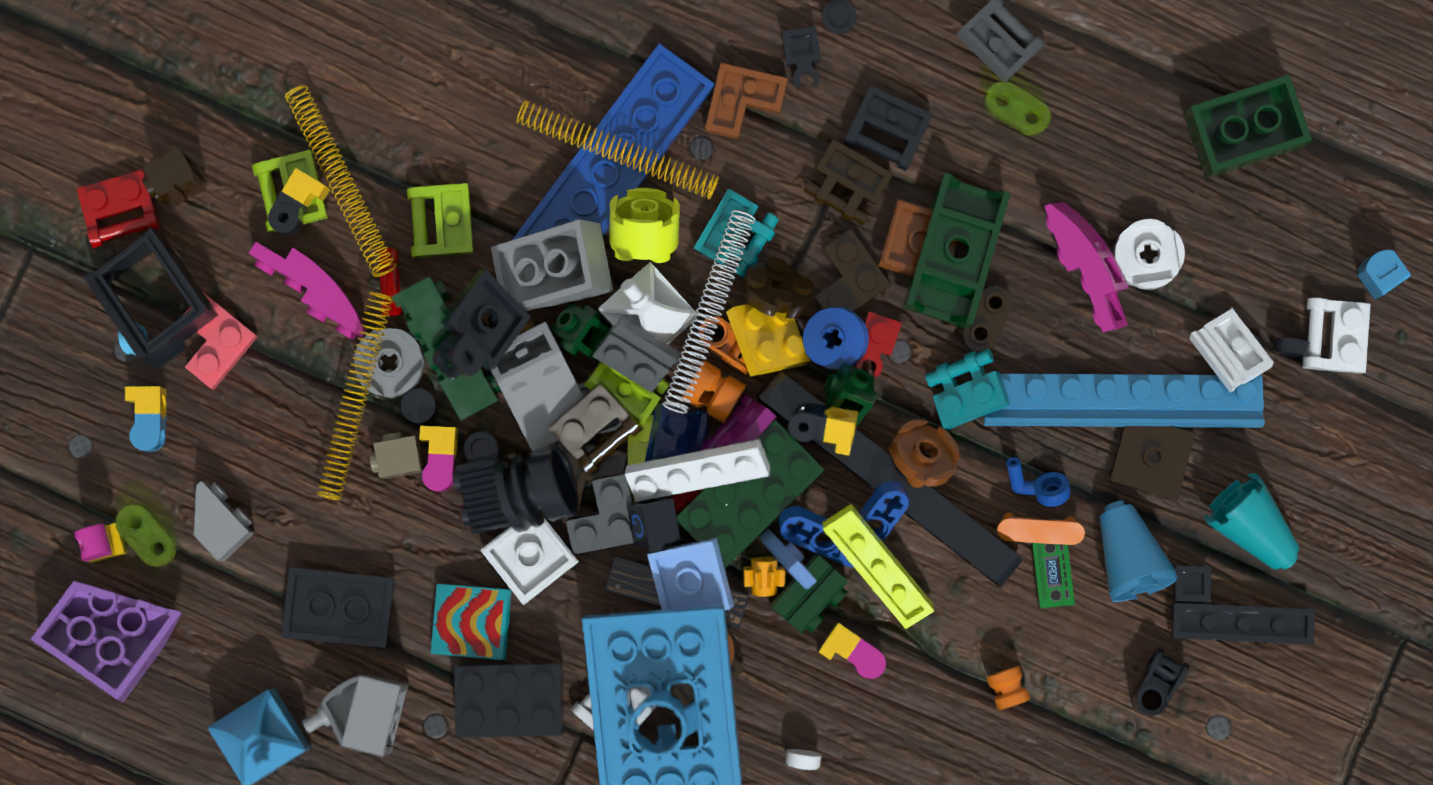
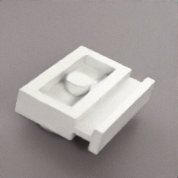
M1233 308L1205 324L1200 330L1192 332L1189 338L1230 393L1241 384L1244 385L1272 368L1274 363Z

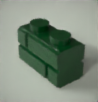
M817 553L805 566V569L816 579V582L809 589H804L794 578L770 604V607L800 634L805 629L812 633L824 620V617L820 614L821 611L829 603L835 607L848 593L844 588L848 581Z

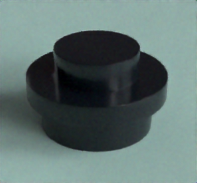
M833 0L823 9V25L833 34H845L855 25L856 11L845 0Z

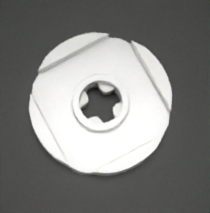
M1144 219L1132 223L1119 235L1114 246L1113 255L1128 285L1146 290L1157 289L1168 284L1178 274L1184 263L1185 250L1182 239L1175 230L1173 231L1159 220ZM1145 245H1150L1152 251L1158 252V257L1153 258L1152 264H1148L1145 259L1140 258V253L1144 251Z

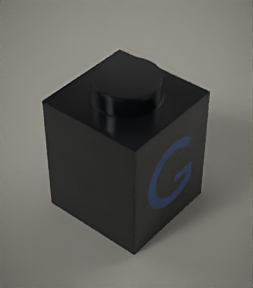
M658 497L626 504L634 546L646 547L648 552H658L668 549V543L680 540L672 498Z

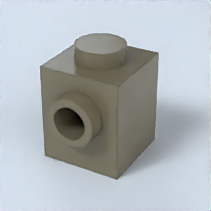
M402 432L382 435V442L373 443L375 451L369 453L370 464L373 473L378 472L379 478L389 479L423 472L424 465L418 437L409 436L403 438Z

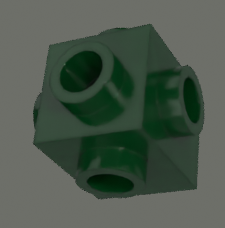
M569 302L564 311L558 316L550 331L561 339L557 345L571 355L575 356L579 351L590 359L595 360L596 358L593 357L595 348L610 329L599 321L602 315L585 304L581 309Z
M843 363L835 374L829 375L825 382L826 406L858 411L856 426H858L873 407L877 393L874 391V375L867 373L863 369L854 368Z

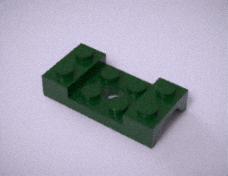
M946 172L939 178L930 209L932 212L916 267L911 275L902 305L903 309L966 329L973 325L1011 193L1005 191H986L967 185ZM951 241H961L965 245L966 255L964 258L958 259L950 254L949 244Z

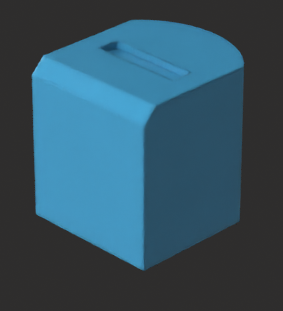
M1383 250L1362 262L1357 272V276L1374 300L1385 295L1411 276L1408 269L1393 250Z

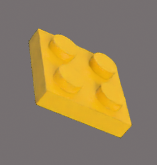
M750 304L735 306L726 312L750 377L803 366L810 361L805 352L794 318H785L787 313L776 312L773 317L758 311Z

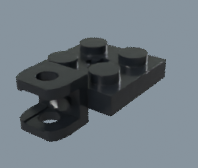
M486 269L478 270L441 321V324L451 335H446L436 348L432 358L433 364L448 379L457 378L461 374L464 377L473 376L482 366L486 370L495 369L531 316ZM487 312L489 314L487 319L490 323L489 327L483 326L481 321L482 314ZM448 353L449 362L453 364L451 367L448 366L446 363V356Z

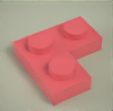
M205 294L218 313V316L197 331L207 341L187 363L185 368L214 390L258 336ZM189 307V309L184 313V315H185L187 312H189L192 308Z

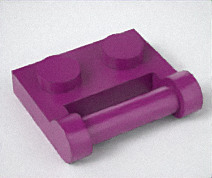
M744 393L738 400L739 406L727 418L726 422L722 424L710 440L706 438L700 447L703 450H709L757 440L776 415Z

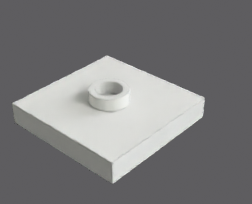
M545 518L544 523L540 527L535 528L531 526L527 531L520 533L514 531L510 526L481 549V552L523 605L579 562Z

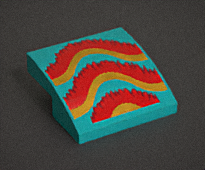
M437 584L430 654L506 660L512 590Z

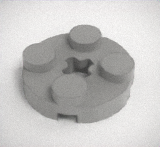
M386 328L385 330H380L385 334L384 336H377L383 342L377 343L381 346V349H374L379 352L378 356H373L378 361L371 362L376 366V368L370 369L375 374L368 375L373 380L367 382L371 387L366 389L377 396L395 398L406 394L418 384L425 367V359L420 345L410 334L401 329ZM375 330L370 332V334L383 335L382 333ZM366 335L363 338L366 340L381 341L370 335ZM361 340L359 343L363 346L379 348V346ZM357 346L356 351H360L363 353L378 354L367 348ZM355 353L354 356L364 360L375 361L374 358L364 354ZM386 354L388 357H391L395 354L398 357L395 362L397 368L394 371L391 369L385 372L382 371L381 367L384 363L381 357ZM355 360L354 364L360 366L374 367L364 361ZM355 366V371L369 374L372 373L371 371H368L364 368ZM356 374L357 379L371 380L366 376ZM359 381L362 386H366V387L369 386V385H367V384H365V383Z

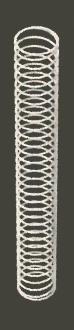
M731 211L733 216L729 217L731 222L727 223L728 228L725 229V232L727 229H731L740 235L750 236L748 232L738 228H731L728 224L733 223L740 228L752 230L751 226L732 221L731 217H735L748 224H754L755 218L742 211ZM733 212L743 213L745 215L750 216L754 220H751L747 217L734 215ZM738 224L745 225V226H747V227H749V228L742 227V226H740V225H738ZM735 230H739V231L745 232V233H747L748 235L742 234V233L737 232V231H735ZM727 232L722 236L724 240L720 242L722 246L718 248L719 252L716 253L717 259H714L713 271L709 273L711 277L707 278L709 283L705 284L707 289L703 290L704 295L700 297L702 302L698 303L700 308L696 309L698 314L694 315L696 320L692 321L693 326L689 328L691 333L687 334L690 339L685 340L687 345L683 346L685 351L681 352V355L682 353H689L697 358L707 359L701 354L687 351L684 347L689 346L697 351L708 353V350L688 344L687 340H692L706 347L711 346L707 342L692 339L689 334H695L705 340H713V338L707 335L693 332L691 328H697L708 334H715L714 331L696 326L693 322H700L705 326L717 328L713 323L698 320L696 316L701 315L714 322L720 321L713 316L699 313L698 309H703L713 315H722L713 309L703 308L700 303H705L719 310L724 309L721 305L704 301L702 297H708L722 304L726 303L721 298L705 294V291H710L721 297H729L724 292L709 289L707 285L711 284L718 289L731 291L730 288L724 285L711 283L709 279L713 278L723 284L733 285L731 281L720 277H713L711 273L716 272L723 277L735 279L733 275L717 271L713 267L718 266L728 272L737 273L736 269L717 264L715 261L721 260L728 265L739 267L738 263L719 258L718 254H723L733 260H742L737 255L722 252L720 248L724 247L733 253L742 255L744 254L743 251L734 247L724 246L722 242L726 241L735 247L746 248L742 243L726 240L724 236L728 235L735 240L748 242L746 238L735 234H728ZM733 236L740 237V238H742V239H744V240L737 239V238H735V237H733ZM731 242L740 244V245H742V246H744V247L735 245V244H733V243H731ZM728 248L735 249V250H737V251H739V252L732 251V250H730V249H728ZM682 355V358L678 359L681 364H677L678 370L674 371L676 376L672 377L673 383L669 384L672 389L667 390L670 395L665 396L667 401L663 402V405L670 410L687 413L686 409H689L687 406L671 402L667 397H674L686 403H691V401L672 395L669 390H675L683 395L692 397L691 393L675 389L671 384H678L683 388L693 391L695 388L678 383L673 378H680L686 382L698 384L692 379L677 375L676 372L680 371L689 376L699 378L700 376L695 373L681 370L678 365H684L689 369L701 372L700 368L684 364L680 359H686L701 366L704 363ZM665 404H669V405H673V406L679 407V408L683 409V410L686 411V412L672 409V408L666 406Z

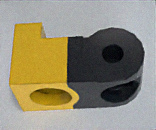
M295 168L270 209L268 215L270 226L276 232L285 236H292L298 233L303 226V215L313 199L317 197L324 201L330 189Z
M802 403L794 409L788 424V430L791 436L798 441L808 442L816 439L818 441L836 444L835 453L849 455L853 445L858 411L813 403Z

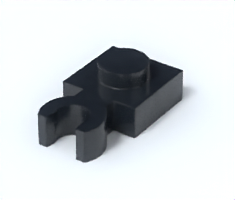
M816 26L782 31L786 67H797L793 76L794 88L800 90V78L804 75L812 78L813 87H818L819 74L812 67L814 63H821Z

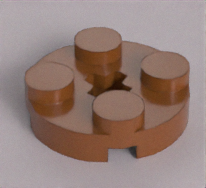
M919 419L909 421L899 429L889 444L888 451L897 468L906 476V480L911 486L921 488L924 485L929 487L939 486L946 483L956 472L960 451L953 437L940 426L934 429L931 426H927L929 421ZM920 449H921L923 452H927V451H928V452L931 454V456H930L929 458H928V457H925V456L920 452Z

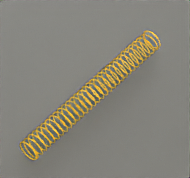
M308 86L295 87L286 93V101L290 103L289 107L292 108V113L295 114L298 125H301L300 129L304 131L303 135L307 137L306 141L309 142V147L313 148L312 153L315 154L318 165H321L320 169L324 171L323 175L327 177L326 181L329 182V187L333 188L334 198L338 200L337 204L341 205L340 210L344 211L343 216L347 217L346 222L350 223L349 228H352V234H356L354 238L358 240L357 244L361 246L360 250L364 252L363 256L367 257L366 262L370 263L369 268L373 269V276L385 275L396 267V264L392 263L394 259H387L374 268L371 267L372 263L388 258L391 253L382 254L388 249V247H382L369 256H365L366 252L383 246L385 241L377 242L382 238V235L373 237L380 230H372L377 225L370 224L374 218L365 219L371 213H363L368 207H361L365 201H358L362 198V195H356L359 189L352 190L357 184H349L354 178H347L351 174V172H345L348 166L341 167L345 161H338L342 158V155H336L339 152V149H334L337 145L336 143L330 144L334 138H327L331 132H325L328 126H323L325 124L324 120L319 121L322 115H317L320 110L314 109L317 106L316 103H312L314 98H308L311 95V92H306ZM302 88H307V89H306L304 92H302L301 94H299V95H297V96H295V97L289 98V96L292 95V94H293L294 92H296L297 90H300V89H302ZM309 93L307 97L293 102L296 98ZM312 99V101L307 103L306 105L296 107L300 103ZM299 102L294 107H291V103ZM311 105H315L310 110L299 113L304 108ZM301 108L297 113H294V109ZM318 110L314 115L303 118L308 113ZM298 114H304L299 119L296 117ZM321 116L318 120L305 124L307 121L315 117ZM308 119L303 124L299 123L300 120ZM320 122H324L320 126L308 130L311 126ZM310 125L305 130L302 129V126ZM321 128H326L324 131L318 134L311 135L312 133ZM306 131H312L308 136L305 135ZM329 133L326 137L314 141L319 136ZM314 136H316V137H315L314 139H312L311 141H308V137H314ZM332 139L330 142H328V143H326V144H324V145H322V146L316 147V146L319 145L320 143H322V142H324V141H326V140ZM319 142L314 147L310 146L311 143ZM335 145V146H333L332 148H330L329 150H326V151H324V152H320L321 150H323L324 148H326V147H328V146ZM321 148L317 153H314V149ZM338 150L335 154L323 158L328 153ZM325 153L319 159L316 157L317 154ZM341 156V157L338 158L337 160L325 164L327 161H329V160H331V159H333V158H335V157ZM328 159L323 164L319 163L320 160ZM340 162H343L341 165H339V166H337V167H335V168L329 169V168L332 167L333 165H335V164H337V163H340ZM332 164L325 170L322 169V166ZM346 168L337 174L331 175L339 169ZM334 170L328 176L325 175L326 171ZM349 173L344 178L334 181L336 178ZM336 176V177H335L333 180H331V181H328V180H327L328 177ZM349 179H352V180L349 181L348 183H346V184H344V185H341V186H338V185L341 184L342 182H344V181H346V180H349ZM341 181V182H339L338 184H336L334 187H331V186H330L331 183H335V182ZM351 185H355V186H353L352 188H350V189H348V190H346V191L340 192L341 190L345 189L346 187H349V186H351ZM343 187L337 193L333 192L334 188ZM353 191H357L356 193H354V194H352V195H350V196H348V197L343 198V197L346 196L347 194H349V193H351V192H353ZM347 192L346 194H344L343 196H341L339 199L336 198V195H337V194H342V193ZM361 196V197L358 198L357 200H355V201H353V202H350V203H347V202L350 201L351 199H353V198H355V197ZM350 198L346 200L343 204H339L340 200ZM363 202L361 205H359V206H357V207H355V208L349 209L350 207H352V206H354V205H356V204H358V203ZM352 204L346 210H342V206ZM363 208H366L365 210H363V211H361V212H359V213H357V214L352 215V214L355 213L356 211H358V210H360V209H363ZM356 209L355 211H353L352 213H350L348 216L345 215V212H346V211H351V210ZM365 214H368L366 217H364V218H362V219H359V220H356L357 218H359V217H361V216H363V215H365ZM359 215L352 221L347 220L349 217ZM372 219L370 222H368V223H366V224H364V225L358 226V225H360L361 223H363V222H365V221H367V220ZM361 221V222L358 223L355 227H351V226H350L351 223H355V222ZM366 226L357 233L353 232V230L356 228ZM370 226H373L372 228H370V229H368V230H366V231H364V232H361L362 230H364V229H366V228H368V227H370ZM377 231L375 234L365 237L366 235ZM368 232L367 234L363 235L360 239L356 238L358 234ZM370 237H373V238L367 240L364 244H362V245L359 244V241H360V240H364V239H368V238H370ZM377 237H380L379 239H377V240H375V241H373V242H371V243H367V242L371 241L372 239H375V238H377ZM379 243H382V244L379 245L378 247H375V248H373V249H370V248H372L373 246H375V245H377V244H379ZM373 244L366 250H362L363 246ZM382 249H385L384 251H382V252H380V253H378V254L373 255V254L376 253L377 251H380V250H382ZM389 254L388 256H386V257H384V258H382V259H380V260H377L378 258H380V257H382V256H384V255ZM380 255L372 262L367 261L369 257ZM389 260H392V261H390L389 263H387V264H385V265L379 266V265H381V264H383V263H385V262H387V261H389ZM395 265L385 272L376 273L387 266Z
M524 100L519 110L516 120L517 124L520 122V120L522 126L527 123L528 128L532 127V125L534 124V130H537L540 127V132L543 133L546 129L547 136L550 135V133L552 132V137L555 138L558 135L559 140H562L565 136V143H567L571 139V145H574L577 141V147L579 148L583 144L584 150H586L590 145V153L593 152L596 148V155H598L602 150V157H605L608 153L609 160L612 159V157L615 154V162H617L620 159V157L621 165H623L627 160V167H629L633 162L634 170L638 167L640 163L639 172H642L646 166L645 174L647 175L652 169L651 176L654 177L658 172V180L661 179L663 174L665 173L664 182H666L671 175L670 184H673L677 178L676 186H680V184L683 181L682 188L685 189L689 184V192H691L694 186L696 185L695 194H697L702 187V197L706 194L708 190L707 198L711 199L712 194L717 185L719 176L716 177L713 183L715 174H713L703 194L704 186L709 173L707 172L701 186L697 191L698 183L702 173L701 169L694 185L691 188V183L696 170V167H694V170L687 184L684 187L690 164L688 165L680 183L678 184L684 162H682L678 170V173L672 181L673 173L678 161L676 159L673 168L666 179L667 170L671 161L670 157L663 173L659 177L661 167L665 158V154L663 155V158L656 172L653 175L656 160L659 155V152H657V155L649 171L647 172L649 160L653 152V149L651 150L646 163L641 169L643 157L647 149V147H645L639 162L634 168L636 157L641 145L638 146L632 161L628 165L634 142L632 143V146L625 160L622 163L624 151L628 140H626V143L618 159L616 160L617 151L622 137H620L618 145L614 153L610 157L611 148L616 137V135H614L607 152L603 156L604 148L608 136L610 134L609 132L600 151L597 153L598 145L603 130L601 131L600 136L594 148L591 151V146L597 127L594 130L590 142L585 148L587 135L589 133L591 125H589L587 133L583 141L579 145L580 135L585 125V123H583L576 140L572 144L574 132L579 122L578 120L576 121L575 127L569 139L566 141L568 129L572 122V118L569 121L565 133L560 139L561 129L566 119V115L562 120L558 132L554 136L555 126L560 116V113H558L555 123L551 131L548 133L549 123L553 116L554 110H552L549 120L543 131H541L542 124L548 108L545 109L542 120L536 129V120L542 106H539L536 117L530 125V127L529 121L531 114L534 110L535 103L533 104L530 114L524 124L523 118L525 111L528 107L529 100ZM524 103H525L523 112H522L521 117H520V119H519L520 112H521V110H522V108H523V105H524Z
M369 292V294L379 298L387 299L391 302H382L372 299L367 300L382 304L390 309L377 308L369 305L365 306L384 312L387 315L373 314L365 311L364 313L381 318L386 322L374 321L366 318H362V320L376 323L380 326H383L384 328H375L362 324L360 326L373 329L375 331L382 333L383 335L370 334L363 331L358 332L370 335L381 341L366 340L357 337V339L379 346V348L367 347L360 344L355 345L367 348L378 354H368L354 350L355 353L367 355L369 357L374 358L375 361L352 357V359L364 361L366 363L373 365L374 367H365L350 363V365L364 368L368 371H371L372 373H360L354 370H348L349 372L366 376L371 380H362L347 376V378L361 381L369 386H357L351 383H345L346 385L363 389L368 393H359L343 389L346 392L358 394L366 399H354L348 396H342L346 399L358 401L362 403L364 406H356L345 402H340V404L355 407L363 412H352L341 408L338 409L343 412L355 414L359 416L361 419H353L342 415H336L339 418L352 420L358 423L359 425H349L343 422L335 421L336 424L352 427L356 429L357 432L333 428L336 431L349 433L355 436L356 438H346L340 435L332 434L333 437L346 439L353 442L354 444L349 445L337 441H330L333 444L346 446L352 449L353 451H343L341 449H337L334 447H328L330 450L344 452L350 455L351 457H341L338 455L327 453L328 456L346 460L347 462H349V464H340L335 461L325 460V462L341 465L347 468L348 470H338L332 467L324 466L323 468L341 472L346 476L338 477L329 473H321L322 475L338 478L344 481V483H335L333 481L320 479V481L335 484L340 486L341 488H343V486L341 485L346 483L345 480L342 478L348 477L347 474L344 472L349 471L347 465L351 464L350 461L347 459H351L352 455L350 453L354 452V449L350 446H355L356 443L353 440L358 438L353 433H358L359 430L356 427L361 426L360 422L356 420L363 419L362 416L359 415L364 413V410L361 408L366 406L365 403H363L362 401L368 400L367 397L364 395L369 394V391L365 388H370L371 385L367 382H371L373 380L368 375L375 374L372 370H370L376 368V366L371 362L378 361L377 358L373 356H378L379 352L374 349H381V346L377 343L383 342V340L377 336L385 335L380 330H385L386 327L380 323H387V319L383 317L390 316L389 313L383 310H391V307L386 304L393 303V298L391 296L376 292ZM322 485L318 486L325 490L335 491L341 494V496L324 491L316 492L318 495L333 500L342 499L343 495L339 491H343L344 488L337 490Z

